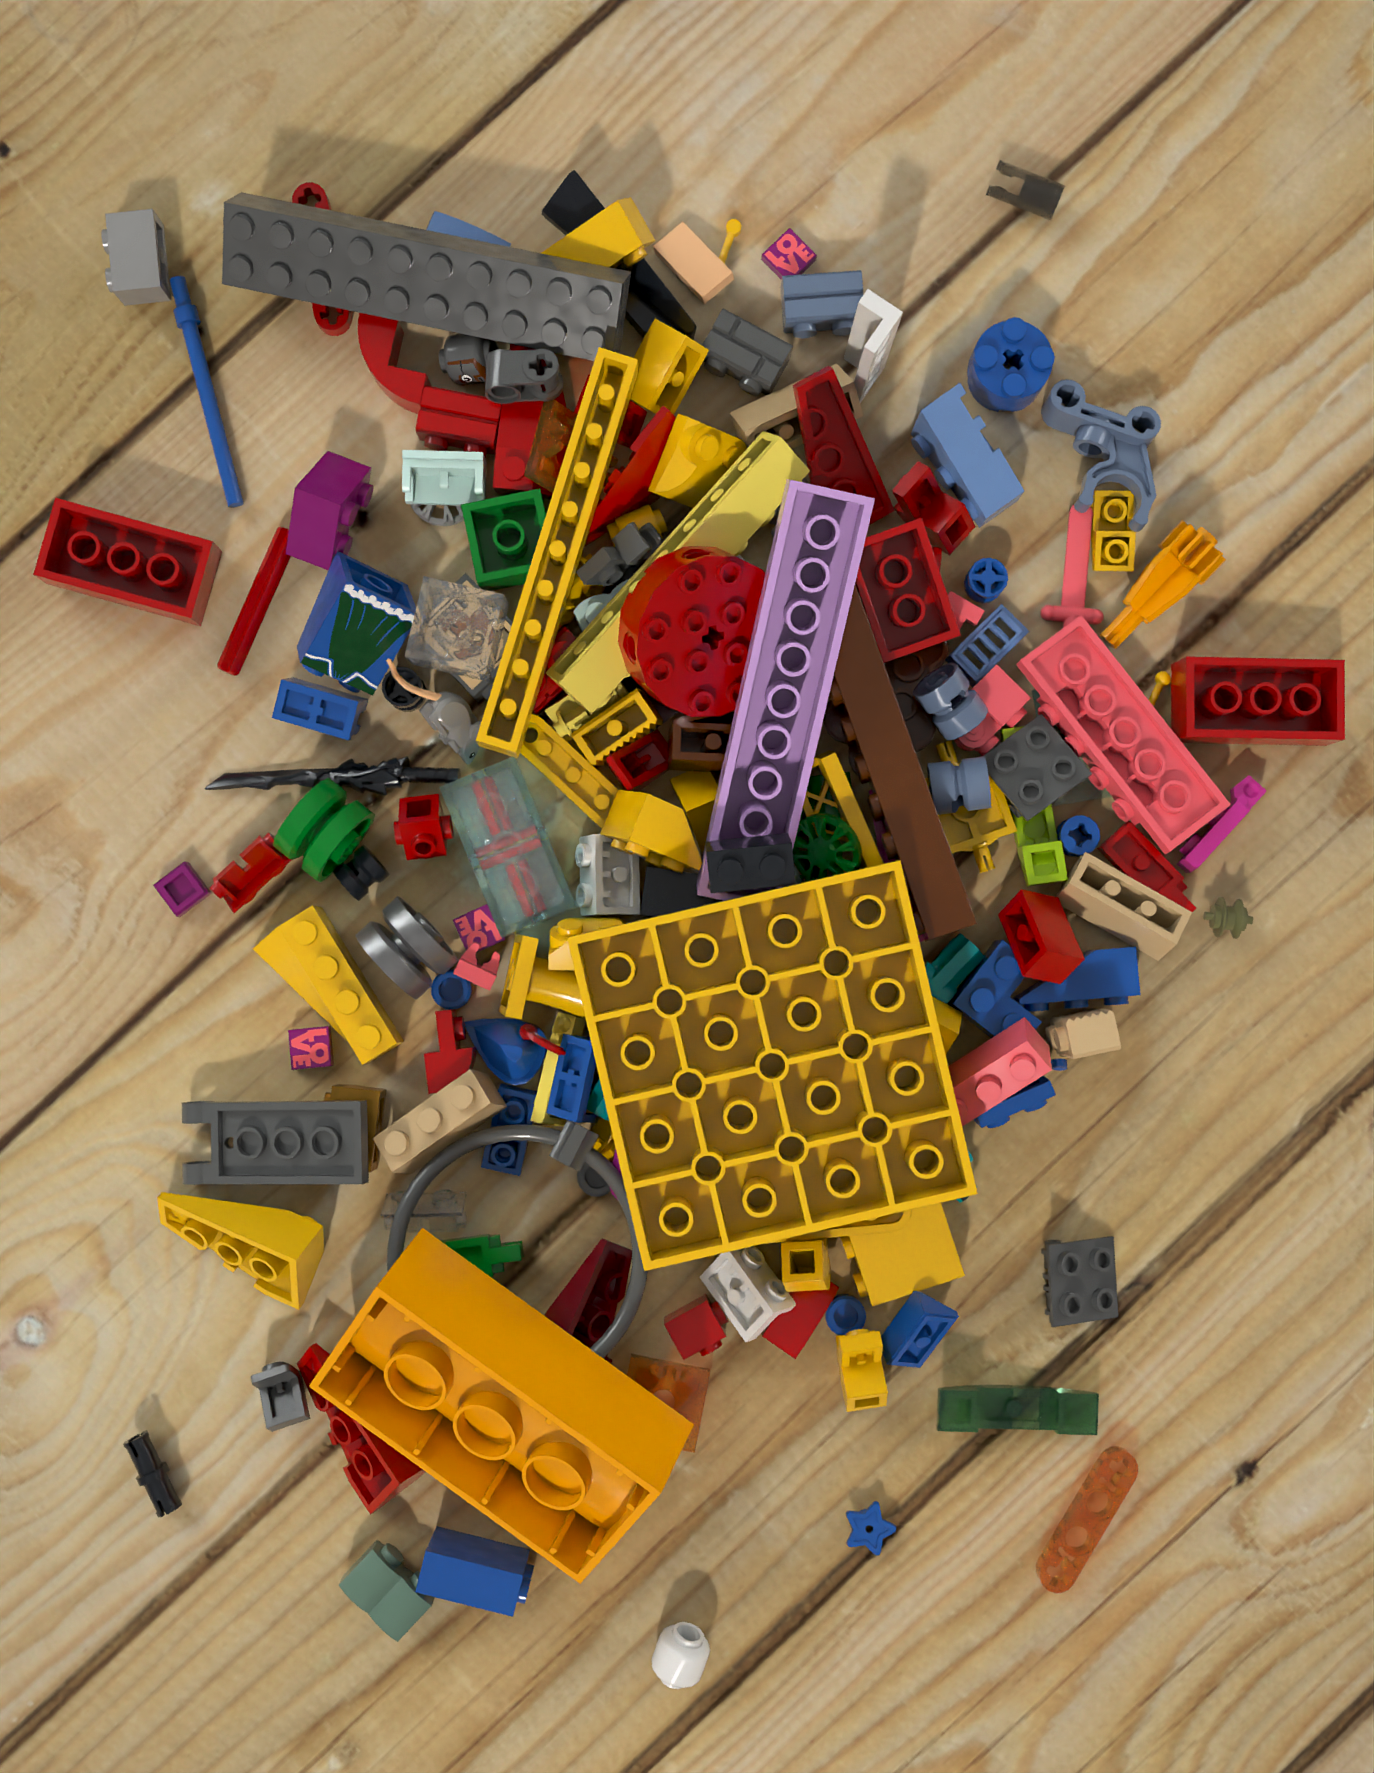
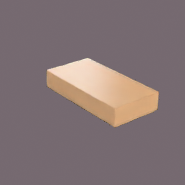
M683 221L653 246L655 254L703 304H706L734 280L733 272Z

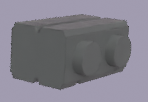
M724 308L721 310L712 330H710L702 345L709 350L703 361L705 362L704 368L715 376L723 378L727 374L737 379L739 387L753 396H759L760 392L764 395L772 393L791 358L793 345Z

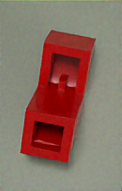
M359 313V345L373 378L392 401L404 409L418 414L423 388L425 385H432L426 373L397 367L404 336L400 322L398 320Z

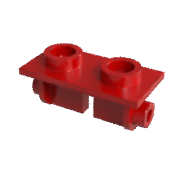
M269 832L264 837L259 835L256 840L239 854L248 863L244 868L233 860L213 878L214 883L209 887L220 899L224 898L234 914L244 904L252 901L257 892L273 877L282 873L286 865L292 860L273 846L275 837Z

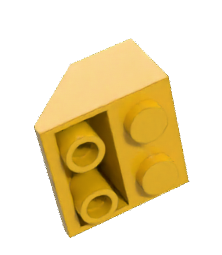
M625 790L617 791L600 833L612 839L610 845L612 848L629 855L634 853L646 858L645 862L661 869H670L678 873H683L684 868L700 870L702 860L683 809L648 793Z

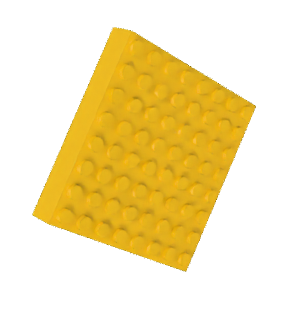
M901 860L567 937L644 1271L978 1194Z

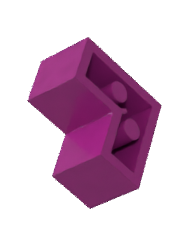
M327 451L295 487L286 547L287 555L329 570L337 551L348 556L353 542V538L348 536L349 528L353 524L358 510L361 506L364 508L368 506L373 494L374 486L369 484L371 467Z

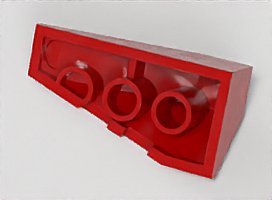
M510 344L509 350L515 351L536 349ZM542 359V366H546L545 361ZM541 384L542 390L546 391L545 385ZM563 391L559 397L552 401H524L502 404L493 476V489L497 494L510 495L540 488L543 499L551 500L572 434Z
M664 405L631 445L630 449L633 452L629 457L630 462L626 468L624 466H621L619 469L615 468L609 476V481L604 488L606 496L603 500L599 498L584 547L607 533L606 526L614 523L616 518L647 504L651 505L663 497L648 490L676 419L672 412Z
M315 1343L307 1349L297 1362V1366L316 1408L322 1412L326 1411L331 1431L327 1434L332 1445L340 1443L349 1463L343 1467V1470L351 1486L371 1515L420 1478L426 1471L309 1387L330 1355Z

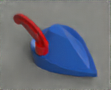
M500 1018L478 1019L465 1022V1027L471 1041L476 1046L487 1067L503 1082L514 1086L526 1084L536 1075L544 1062L547 1050L557 1055L565 1056L566 1051L563 1050L564 1048L547 1040L544 1031L536 1024L519 1019Z

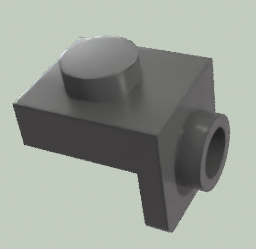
M274 1362L264 1366L262 1372L251 1375L252 1385L260 1391L266 1429L273 1432L310 1419L302 1375L295 1367L285 1362Z

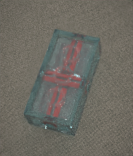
M515 757L508 758L439 787L502 938L510 937L579 908L521 766Z

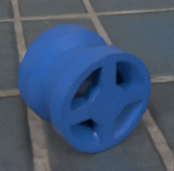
M983 558L975 562L964 580V588L968 597L979 603H989L995 600L1007 586V570L997 559Z
M1084 815L1074 816L1062 821L1056 828L1058 841H1062L1064 855L1079 857L1085 852H1092L1098 846L1100 830L1097 823Z

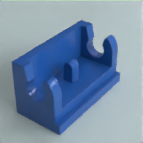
M291 677L281 679L272 718L345 740H351V736L356 735L360 730L361 726L357 724L360 713L366 710L368 699Z
M563 1034L560 1047L564 1048L563 1050L566 1051L565 1056L558 1055L546 1113L577 1123H595L597 1115L586 1113L596 1067L590 1037Z

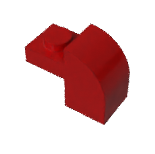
M919 461L900 479L899 483L892 490L898 501L894 509L902 520L908 523L922 518L930 544L934 547H941L942 551L949 556L976 527L965 504L941 491L930 467Z

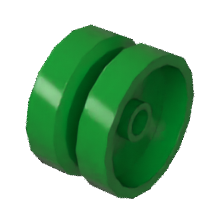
M330 778L320 781L297 803L282 823L273 842V846L289 859L293 860L303 856L302 869L318 882H322L331 876L333 870L348 859L369 831L375 817L372 811L357 800L345 805L347 791Z

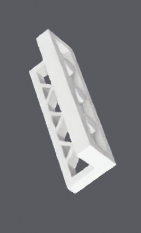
M869 289L866 290L858 302L844 355L846 361L858 368L854 384L860 403L885 368L903 314L901 310Z

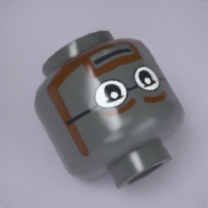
M452 333L446 338L444 349L439 351L440 368L443 373H448L450 379L457 385L486 383V356L491 351L499 350L497 342L466 334Z

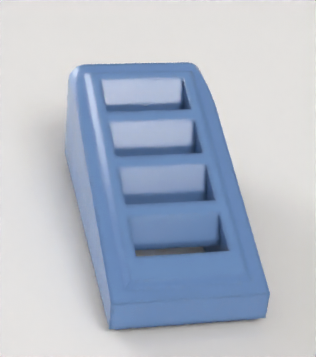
M1001 604L945 661L948 664H957L968 679L969 685L973 688L1029 630ZM998 618L1016 633L1011 639L994 623ZM987 629L1004 644L1001 649L984 634ZM977 639L994 655L991 659L974 644ZM967 649L984 665L980 670L963 654Z

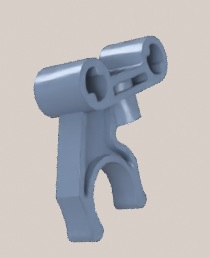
M1066 379L1057 382L1042 406L1041 415L1043 421L1053 429L1075 436L1073 448L1079 454L1104 460L1094 465L1083 477L1080 495L1074 504L1075 510L1084 513L1090 508L1093 503L1094 488L1101 483H1120L1131 491L1136 501V511L1128 526L1134 532L1141 531L1148 522L1150 508L1157 496L1147 448L1161 428L1159 415L1150 407L1138 406L1129 411L1127 416H1123L1086 403L1084 389L1074 380Z

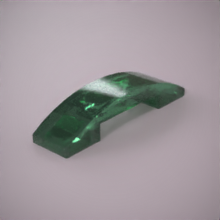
M964 1385L938 1388L936 1430L944 1432H978V1428L1053 1430L1057 1434L1097 1435L1099 1394L1075 1389L1025 1385Z

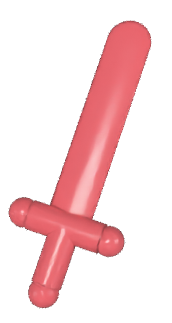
M1074 505L1070 508L1061 606L1045 605L1040 611V615L1044 620L1063 622V628L1080 615L1083 616L1088 624L1093 625L1100 624L1104 619L1101 610L1085 608L1093 518L1091 507L1084 513L1076 511Z

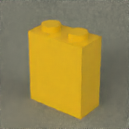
M941 1203L912 1209L908 1224L901 1230L840 1237L847 1259L854 1257L859 1273L852 1275L859 1297L867 1296L872 1307L912 1294L913 1291H921L965 1276Z

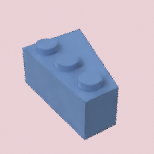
M958 383L920 411L911 432L913 437L911 442L916 452L923 459L928 457L936 468L934 473L941 486L946 490L951 489L959 501L965 504L972 520L981 528L1016 503L1024 493V489L999 448L993 450L980 432L986 425L980 415L972 419L960 399L966 394V391L961 383Z

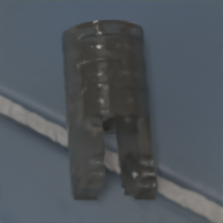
M999 160L996 170L1007 177H1015L1024 181L1019 196L1007 192V189L1000 186L989 185L986 195L1051 220L1066 185Z

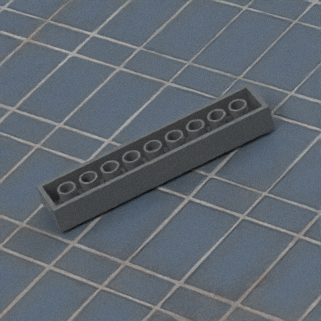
M243 192L224 202L222 284L533 349H548L553 353L591 361L595 360L599 347L616 353L620 352L631 278L630 271Z

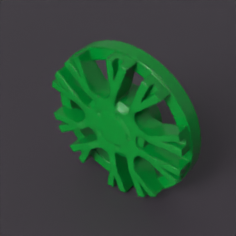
M817 813L799 822L793 847V860L795 866L802 874L800 878L806 879L805 882L827 877V869L833 875L844 873L843 870L846 872L859 870L862 850L856 833L845 821L831 814ZM826 822L837 827L833 835L826 833ZM802 830L808 836L809 841L800 837ZM846 835L849 841L841 845L838 838ZM799 848H807V851H799ZM843 851H853V862L842 857ZM803 859H808L810 861L809 868L806 866ZM817 867L820 868L818 875L815 874V870Z

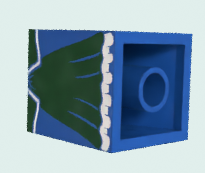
M337 551L297 644L299 660L302 666L316 676L322 677L326 674L337 679L349 691L359 693L361 690L373 696L389 669L386 660L391 659L393 662L419 617L408 585Z

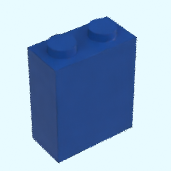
M436 1526L425 1551L415 1592L513 1617L517 1602L522 1604L526 1602L534 1565L527 1563L530 1549Z

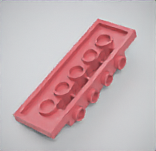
M1082 615L1016 664L1040 695L1037 699V702L1040 704L1038 714H1042L1052 727L1056 725L1065 736L1063 740L1078 758L1081 757L1088 765L1092 773L1088 777L1090 782L1099 790L1106 788L1115 800L1112 803L1115 814L1124 822L1131 820L1134 825L1140 823L1164 854L1171 852L1231 805Z

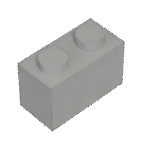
M153 209L105 214L107 229L102 230L101 236L104 250L109 254L110 268L105 269L106 283L111 293L114 292L124 306L171 301L164 225Z

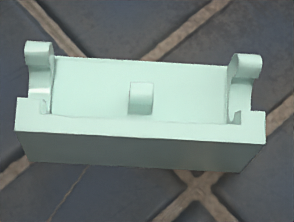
M402 450V492H405L406 504L461 505L486 499L487 463L483 452Z

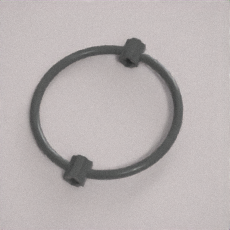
M570 1120L566 1121L562 1131L530 1124L495 1126L464 1136L448 1145L418 1172L403 1194L393 1218L387 1247V1271H389L404 1251L406 1231L417 1202L433 1179L448 1165L463 1155L486 1145L506 1141H533L554 1146L549 1156L579 1172L582 1171L585 1163L596 1170L616 1195L627 1219L632 1244L630 1282L622 1306L614 1321L602 1337L590 1347L592 1351L602 1358L617 1345L632 1323L643 1297L648 1270L644 1271L625 1186L620 1172L605 1156L593 1148L600 1135Z

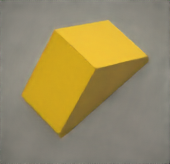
M688 771L670 779V782L701 852H703L718 785L711 772Z

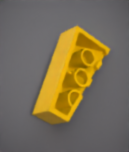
M310 906L279 925L252 948L350 1044L362 1065L371 1063L404 1042L322 907Z

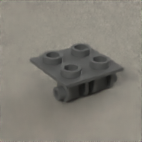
M1042 714L984 755L988 775L1011 802L1009 807L1012 813L1017 818L1023 816L1026 821H1029L1092 775L1090 770Z
M1108 1236L1061 1243V1240H1046L1045 1248L1041 1249V1254H1044V1268L1048 1269V1272L1042 1274L1043 1278L1049 1281V1284L1043 1285V1290L1049 1291L1046 1292L1047 1309H1045V1315H1049L1051 1327L1118 1317L1114 1237Z

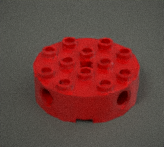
M685 546L657 558L644 571L646 575L637 583L633 593H628L620 610L618 644L627 672L651 697L663 705L690 717L722 716L736 708L765 572L761 568L717 547Z

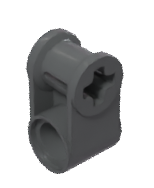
M499 349L489 352L486 356L485 396L490 401L499 404L524 401L547 402L556 399L562 393L564 387L563 377L559 372L558 358L548 349L515 351ZM542 359L545 361L546 366H542ZM541 384L545 385L546 391L542 390Z

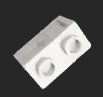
M601 834L580 837L575 851L576 864L580 867V884L576 890V901L580 907L581 916L639 915V856L634 853L629 855L610 846L612 839Z
M755 1246L721 1253L700 1276L702 1282L719 1303L745 1342L756 1339L779 1314L791 1311L796 1306L789 1292L785 1290L782 1281L776 1277L766 1263L762 1252Z

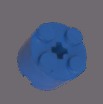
M1017 317L1009 318L988 328L979 338L967 367L968 387L975 400L983 407L999 412V410L1020 411L1029 406L1037 398L1047 382L1055 359L1054 352L1046 336L1035 326ZM1003 364H1004V365L1010 364V365H1012L1013 367H1011L1010 369H1006V368L1003 366Z

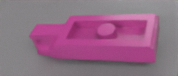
M1249 775L1230 790L1231 805L1208 822L1211 827L1202 837L1195 833L1179 850L1184 856L1176 865L1185 873H1191L1196 870L1247 815L1267 790Z

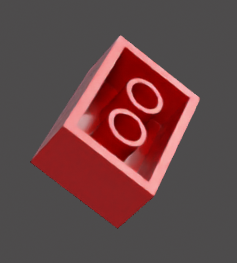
M922 518L866 537L855 585L883 663L961 636Z

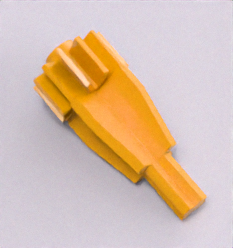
M1182 520L1158 545L1162 551H1159L1146 565L1122 601L1126 606L1125 609L1100 634L1101 638L1112 648L1117 649L1141 622L1145 624L1152 622L1186 596L1197 583L1200 585L1204 584L1226 561L1222 556L1223 553L1214 548L1218 543L1215 537L1203 527L1195 530L1191 524L1187 525Z

